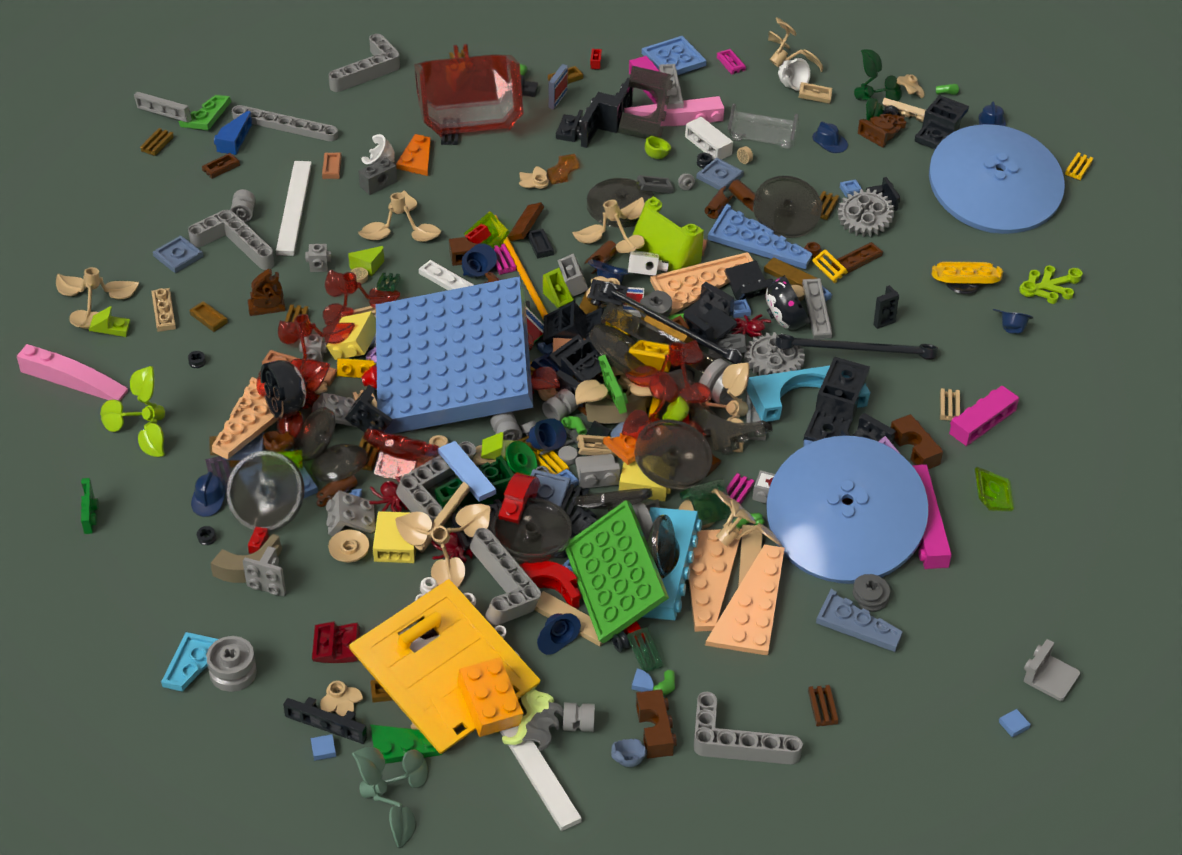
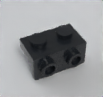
M592 280L590 292L587 296L590 304L595 306H601V304L608 305V308L612 310L624 308L625 303L616 298L612 299L598 290L605 281ZM614 284L618 292L627 296L628 287Z

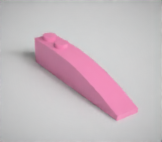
M716 96L684 100L683 108L667 109L666 103L624 108V123L650 126H684L699 117L704 118L709 123L720 122L724 118V106L720 97Z
M26 344L17 355L19 368L22 373L106 400L116 399L121 401L128 392V388L110 377L60 354Z

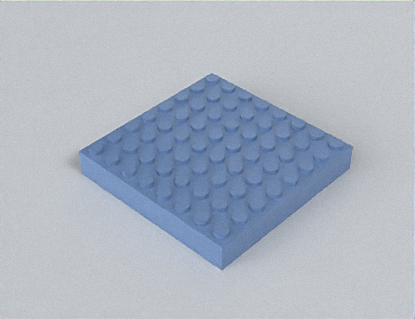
M520 277L376 304L377 409L393 419L384 430V435L533 408L525 290Z

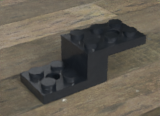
M627 78L625 83L621 84L620 91L615 96L598 92L595 98H592L590 106L585 110V115L579 121V126H581L579 133L581 147H588L598 129L613 133L618 132L624 121V108H629L633 105L634 79Z
M838 357L833 358L818 392L816 409L804 434L803 441L810 440L814 442L824 438L840 436L843 429L849 431L857 412L860 393L870 372V366ZM825 429H830V430H832V431H831V432H826V431H824V430H825Z

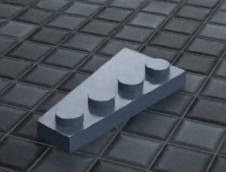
M833 589L830 590L816 619L817 624L893 652L896 651L903 633L881 618H874L866 609L863 608L861 610L854 606L851 600L839 597Z

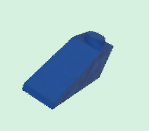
M246 111L222 127L219 133L215 135L214 144L216 145L217 152L237 154L252 126L251 111Z

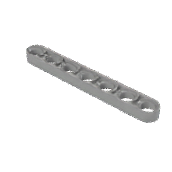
M242 105L232 108L233 119H236L246 111H251L252 124L325 141H334L338 138V130L332 125Z

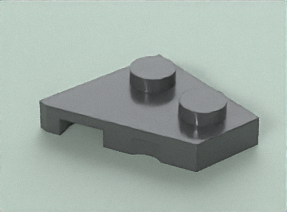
M727 333L715 343L725 349L733 348L737 349L740 353L747 352V339L744 334ZM709 349L711 359L723 358L722 355Z

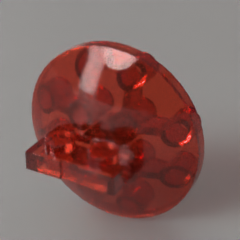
M368 428L367 432H364L363 439L380 451L374 471L375 475L396 479V476H399L401 479L403 475L417 468L418 461L430 460L440 455L438 453L439 446L427 444L425 441L409 439V437L402 435L385 434L384 431Z

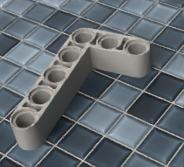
M371 35L369 38L370 52L374 56L331 71L329 73L330 90L340 92L399 70V52L383 35Z
M222 210L188 228L190 243L195 247H202L226 235L259 268L267 270L274 266L272 248L231 210Z
M468 441L458 444L472 460L476 452L475 445ZM439 455L403 475L396 494L411 512L426 513L433 522L442 511V507L427 489L455 474V472Z
M478 528L471 541L470 549L506 592L491 600L485 614L486 620L490 624L500 625L533 612L541 596L540 589L490 530Z
M708 691L698 695L693 746L696 754L706 757L790 765L800 761L803 743L797 736L715 728L717 697Z

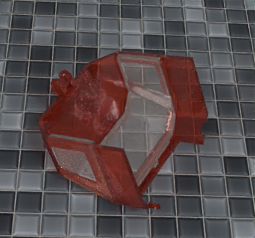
M463 44L464 57H458V47L453 45L454 58L429 60L414 64L417 97L422 120L440 137L443 134L505 128L509 132L514 123L524 114L520 63L512 55L469 57L468 46Z

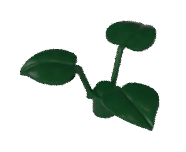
M864 49L861 50L863 67L866 75L871 78L862 83L860 87H856L854 95L857 100H868L866 104V120L869 121L872 117H879L884 111L883 106L878 103L877 99L870 98L874 93L886 91L887 99L899 101L902 97L901 85L897 83V78L893 75L885 79V88L874 90L872 86L867 85L878 77V72L882 70V61L875 51Z

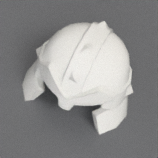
M802 58L784 61L783 65L779 66V79L785 87L799 91L801 82L809 83L810 80L808 63Z
M382 134L373 136L374 143L379 145L374 149H370V159L362 157V162L371 165L386 157L391 162H394V149Z

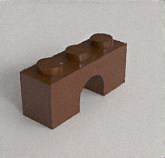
M911 414L891 422L890 428L896 430L894 441L898 446L914 445L910 459L914 465H927L929 470L941 464L942 448L934 442L930 434L921 427L919 421L915 420Z
M662 689L636 692V710L639 723L651 722L655 724L653 727L644 728L643 743L647 750V759L673 756V747L677 746L676 734L671 732L673 722L672 716L667 715L669 710L667 697H663Z

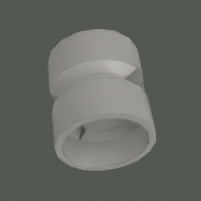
M241 189L233 195L230 210L243 222H247L252 218L255 205L254 194L248 190Z
M562 389L554 397L549 398L542 404L545 416L548 419L555 418L559 421L578 408L575 395L568 389Z
M512 412L492 416V428L496 434L504 432L503 440L517 441L521 439L522 432Z
M564 702L563 731H576L577 728H580L582 732H594L595 704L583 703L581 706H578L577 703Z

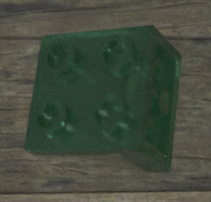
M723 478L687 488L679 493L681 500L689 498V501L692 502L694 511H698L699 520H702V526L727 519L731 514L730 507L716 493H712L713 489H718L728 495Z

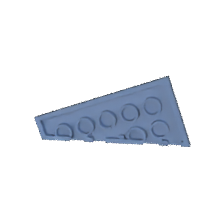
M726 204L708 234V240L766 258L772 259L774 257L803 269L807 268L812 259V253L797 244L787 242L786 238L782 235L780 237L775 235L774 231L754 219L744 217V213L732 210L728 204Z

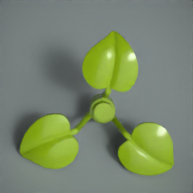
M153 366L137 370L130 378L132 394L138 396V401L149 406H146L142 412L122 413V403L119 400L112 399L102 405L100 416L105 428L111 432H116L123 427V416L142 415L145 420L150 422L144 425L145 430H141L138 434L139 446L143 452L150 456L162 457L165 456L163 449L164 436L161 427L156 423L165 417V409L161 405L149 402L154 392Z

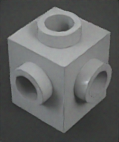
M309 244V252H305L306 262H309L310 272H328V262H331V251H327V244Z
M304 334L303 341H300V353H303L304 360L323 363L324 353H327V342H324L323 334Z

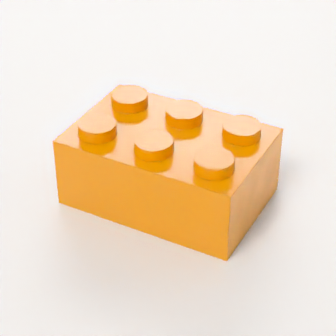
M501 657L459 669L457 682L479 737L519 726L523 717V711Z

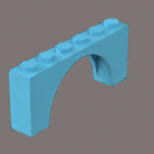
M830 366L749 377L747 393L761 422L780 420L782 411L780 398L788 391L799 387L820 388ZM864 384L860 393L857 408L865 407L868 404L870 391L866 384Z
M650 507L649 513L655 536L670 542L675 546L680 555L675 568L662 579L669 599L643 617L676 620L677 612H681V596H685V580H688L690 576L689 565L694 561L693 549L698 545L697 533L702 529V520H699L698 511Z

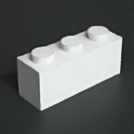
M699 117L686 124L685 137L703 152L709 153L713 160L715 158L722 160L732 155L733 141L704 118Z

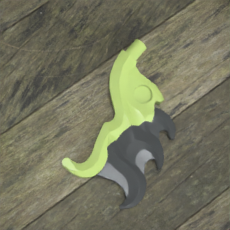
M534 687L521 697L522 705L527 714L522 717L518 732L513 737L503 736V743L516 745L523 741H536L540 743L539 751L548 748L552 742L549 730L554 726L559 730V721L555 714L564 715L562 706L554 703V698L551 695L538 692L535 689L536 687Z

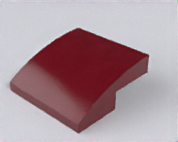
M335 621L315 625L312 660L321 663L358 661V658L349 649V645L360 638L359 624L351 623L337 626Z

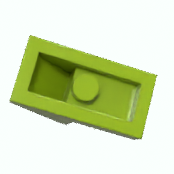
M112 306L93 315L89 331L126 337L130 319L112 316Z
M504 432L483 439L481 458L496 460V457L502 455L504 460L507 461L506 449L514 441L503 440Z

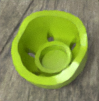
M655 136L646 138L644 147L648 156L654 159H662L669 154L671 145L667 141Z
M681 396L668 405L667 412L662 417L664 424L673 427L687 417L689 406Z

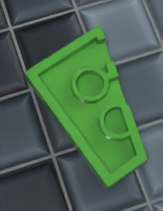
M213 96L202 104V108L199 111H192L190 113L192 118L190 122L178 121L180 127L209 130L232 102L230 96Z
M599 356L598 359L608 393L619 414L627 412L626 404H628L627 396L623 393L621 385L618 384L606 356Z

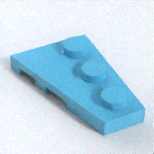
M186 632L161 681L162 687L183 692L208 666L206 657L208 649L219 639Z

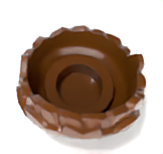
M271 431L263 435L264 447L273 454H282L289 451L295 442L294 436L290 435L289 431H286L285 434Z

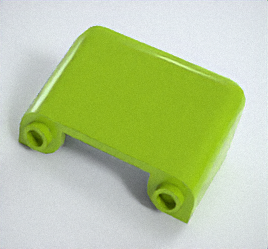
M654 196L648 199L644 204L632 236H642L645 241L644 246L636 250L658 254L659 260L669 261L667 272L701 263L704 230L695 224H688L682 228L659 213L662 209V202Z

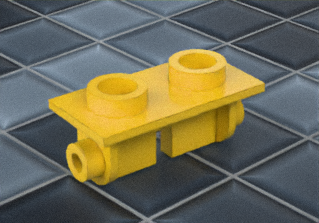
M337 358V376L362 378L364 371L372 365H376V363L372 360Z

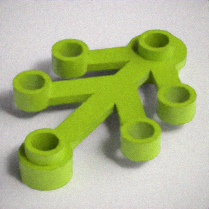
M1048 265L1044 269L1041 283L1035 284V281L1039 280L1040 272L1038 270H1031L1029 272V280L1024 281L1020 285L1019 291L1026 297L1037 295L1047 298V302L1055 304L1059 297L1057 293L1062 294V297L1068 300L1072 299L1074 294L1073 289L1057 285L1067 282L1077 284L1081 280L1083 273L1078 268H1071L1066 276L1050 280L1054 276L1055 268ZM1042 289L1050 290V291H1053V292H1050V293H1049V292L1043 291Z

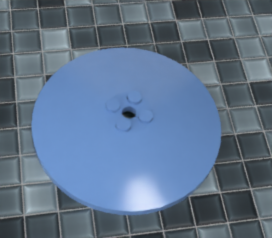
M983 124L959 129L940 142L932 155L929 166V181L932 191L944 209L964 224L990 233H1019L1041 226L1056 213L1064 195V176L1054 155L1035 138L1010 127Z
M834 436L814 441L797 450L776 472L767 497L769 529L775 534L782 547H784V556L800 570L817 578L836 583L854 584L855 580L864 574L884 577L901 567L919 547L928 520L927 494L923 482L914 467L894 449L864 437ZM850 498L853 500V503L845 505L842 503V500Z

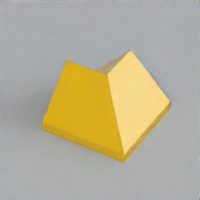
M640 340L629 349V353L650 369L669 372L676 346Z

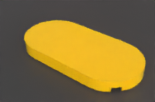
M940 262L937 266L934 265L932 267L931 275L936 280L946 283L988 284L1001 281L1003 270L999 266L995 268L993 264L987 262Z

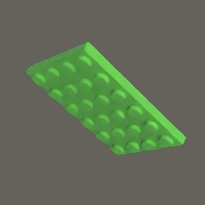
M625 500L564 544L598 640L603 644L610 640L614 634L620 633L669 599L632 504L629 501Z

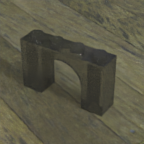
M632 66L628 86L650 92L656 100L657 108L648 116H637L622 112L618 133L644 139L650 136L661 137L663 127L660 125L661 121H665L666 117L664 106H668L670 96H667V92L671 90L673 80H670L671 74Z

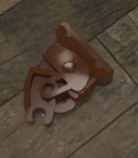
M880 114L879 117H872L869 121L861 119L859 120L857 134L884 148L888 140H891L900 129L906 127V121H904L905 118L903 116L893 114Z
M267 269L259 274L251 283V299L247 300L250 316L286 311L278 272L271 276L272 270Z

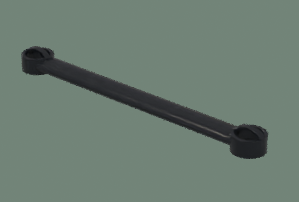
M603 282L598 289L604 295L612 299L616 298L645 315L689 336L701 345L722 355L733 364L741 363L743 356L737 349H725L618 292L617 287L613 283Z
M786 334L776 335L775 346L783 350L793 348V346L918 354L924 359L936 358L938 347L931 344L908 346L794 338Z

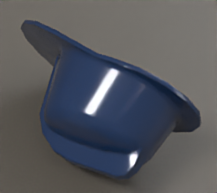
M994 101L991 102V105L985 106L979 114V125L989 124L1006 127L1002 107L995 105Z
M822 121L817 131L813 133V140L829 152L841 153L848 147L847 141L839 134L838 127L834 124Z
M483 243L475 245L462 257L463 276L467 275L471 278H477L491 270L497 262V255L494 249Z
M588 261L592 267L597 269V276H603L607 279L616 278L620 285L624 275L630 273L627 269L614 267L600 261Z
M993 309L996 312L1002 313V326L1008 333H1022L1027 326L1028 320L1033 319L1031 315Z
M555 418L541 420L530 429L529 438L526 442H530L536 450L549 451L557 449L566 442V430L564 425Z
M209 471L208 474L202 475L197 479L191 501L193 512L202 517H209L221 508L227 490V484L223 478Z
M571 613L551 615L547 619L545 627L538 635V649L543 654L551 655L573 641L581 629L578 617Z

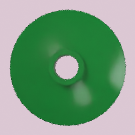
M514 441L508 445L506 460L510 469L514 473L519 472L531 475L532 470L537 468V459L533 450L521 441Z

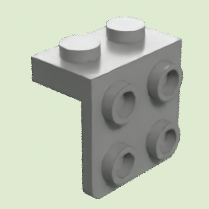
M321 393L312 406V412L320 435L328 436L335 423L353 426L344 418L355 402L354 399L335 394Z
M612 454L583 456L575 459L579 484L582 489L619 485L620 467L619 463H615Z
M338 490L326 505V510L328 511L326 522L328 535L334 536L345 525L373 533L375 531L374 504H369L370 500Z
M1046 639L1042 646H1037L1033 660L1029 658L1024 667L1026 675L1023 682L1059 701H1063L1078 679L1080 671L1051 656L1054 642Z

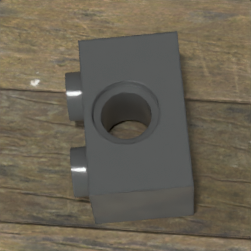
M387 157L358 171L360 187L369 195L397 182L396 165Z

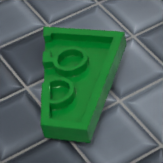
M370 724L373 747L381 751L385 764L401 762L404 754L413 749L418 750L424 758L442 755L432 746L420 730Z

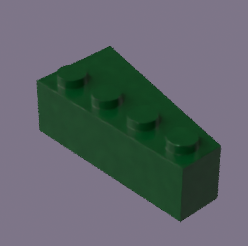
M502 455L496 457V461L491 464L487 462L481 465V469H479L495 487L496 494L479 502L469 491L458 507L462 506L464 508L470 504L490 505L493 504L494 499H499L500 501L505 499V490L514 474ZM456 478L435 489L436 501L442 509L463 483L461 480Z

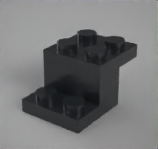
M939 95L925 111L923 126L915 135L914 141L936 149L944 138L959 130L961 119L968 112L969 106Z
M573 301L544 316L543 341L546 345L553 343V338L572 339L578 334L582 339L591 337L594 341H599L605 337L606 312L601 307L586 315L576 302Z
M579 334L549 355V359L559 370L569 374L573 379L579 380L580 383L586 380H595L602 375L599 356L605 355L610 367L614 366L611 358L591 337L583 340Z

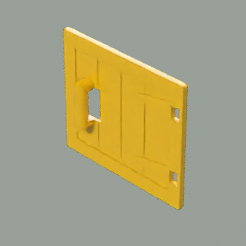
M450 579L441 583L349 645L352 653L440 754L476 730L457 682L460 668L501 657L512 687L518 691L516 693L517 699L540 683L537 675ZM424 617L423 620H421L420 622H418L402 634L398 635L400 632H402L403 630H405L406 628H408L409 626H411L412 624H414L415 622ZM434 628L440 636L414 653L410 649L411 643ZM463 724L466 729L457 735L454 729Z

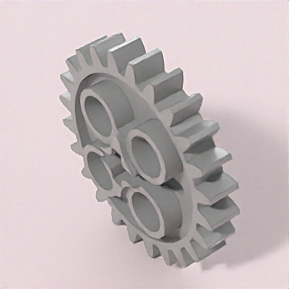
M860 189V193L854 191L853 196L847 194L848 199L843 198V203H839L838 220H840V225H844V230L849 228V233L855 231V236L862 233V237H864L868 233L871 237L873 232L878 235V230L884 232V227L889 228V223H892L894 218L892 201L888 200V196L883 197L882 192L876 194V190L870 193L869 189L866 192Z
M774 332L773 336L766 333L765 337L763 335L759 336V339L753 337V342H748L744 358L745 363H749V369H753L752 373L759 372V376L801 370V367H803L804 349L800 346H793V348L786 350L779 349L775 346L776 333Z

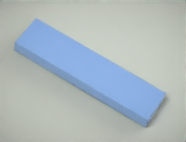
M456 441L438 448L440 456L459 479L469 485L470 492L479 502L496 494L495 487Z

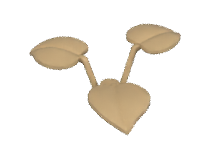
M776 17L777 23L786 30V36L782 40L774 32H768V41L781 44L769 60L779 67L784 61L790 60L798 54H803L807 59L815 63L822 72L823 66L820 60L805 49L799 50L787 57L788 53L783 47L785 46L787 49H790L786 40L790 33L794 36L797 33L789 24Z
M405 190L390 196L391 202L388 205L390 211L387 224L373 222L358 232L361 237L369 240L383 239L390 234L388 227L390 226L392 213L401 214L406 212L412 228L415 230L412 232L413 239L422 242L429 241L441 234V230L431 224L415 226L409 211L417 207V201L409 196Z
M643 197L621 210L616 200L606 201L603 204L605 210L603 213V226L592 225L580 231L572 232L573 236L582 243H593L601 239L602 233L606 231V221L608 218L610 221H617L625 239L616 245V250L619 253H629L642 248L645 244L643 237L633 235L627 238L619 218L632 220L640 217L645 204Z
M90 267L84 270V279L64 276L58 273L56 287L59 293L66 296H75L88 288L87 311H74L69 319L72 325L89 329L93 315L99 313L91 312L93 289H97L99 284H101L104 292H109L111 298L126 299L134 294L139 286V282L112 281L105 285L103 277H99V270Z
M611 357V360L614 362V366L611 368L614 376L625 374L627 371L626 363L620 358ZM652 376L636 378L634 384H630L626 392V396H629L630 392L636 396L665 395V390L660 381ZM596 380L583 381L576 388L575 400L577 405L584 402L602 400L605 397L611 399L605 385L599 384Z
M749 363L732 364L724 370L722 384L728 389L727 393L734 399L727 405L710 403V393L704 388H694L685 397V401L689 406L688 414L693 419L704 418L708 413V406L726 408L730 415H734L728 418V423L722 424L719 429L721 443L727 449L734 452H743V444L746 437V426L739 418L747 414L748 405L736 396H740L747 386Z
M713 489L712 493H716L731 510L727 522L723 525L724 528L716 535L724 545L728 547L735 539L739 540L744 535L758 530L782 547L775 534L761 523L738 534L740 529L736 525L742 518L753 524H756L755 519L736 500L718 489ZM733 517H738L734 523L731 522Z
M473 504L462 508L456 515V522L461 526L460 528L446 529L443 526H436L431 530L432 521L426 513L418 511L397 517L395 521L400 535L411 545H423L427 540V535L432 536L433 540L441 546L445 556V560L440 559L433 564L431 568L432 578L436 580L437 585L450 579L459 588L465 577V566L458 557L449 559L445 544L450 540L449 533L464 530L467 536L473 537L478 528L488 529L491 508L484 504Z

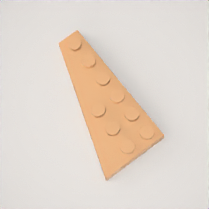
M746 252L650 276V282L655 291L666 292L671 297V316L700 299L701 285L708 282L719 289L729 283L724 272L726 268L753 261V259Z
M254 377L250 379V384L246 386L243 396L236 403L230 414V419L225 422L223 431L219 433L212 445L213 453L229 459L280 419V417L275 418L268 408L264 397L266 395L265 383H261L260 380Z
M722 529L701 530L697 533L698 545L693 549L694 561L689 565L690 576L688 579L695 632L712 631L718 622L740 539H735L727 547L716 537Z
M763 546L707 638L705 646L768 656L784 547Z

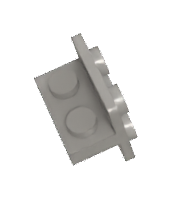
M268 546L260 561L246 557L243 559L246 584L255 590L259 589L273 595L285 596L286 589L283 569L278 566L279 558L277 557L276 548Z

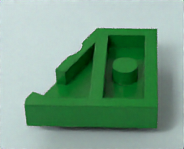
M82 478L81 484L84 496H81V523L84 534H92L93 525L97 524L95 510L99 509L98 498L94 497L90 478Z

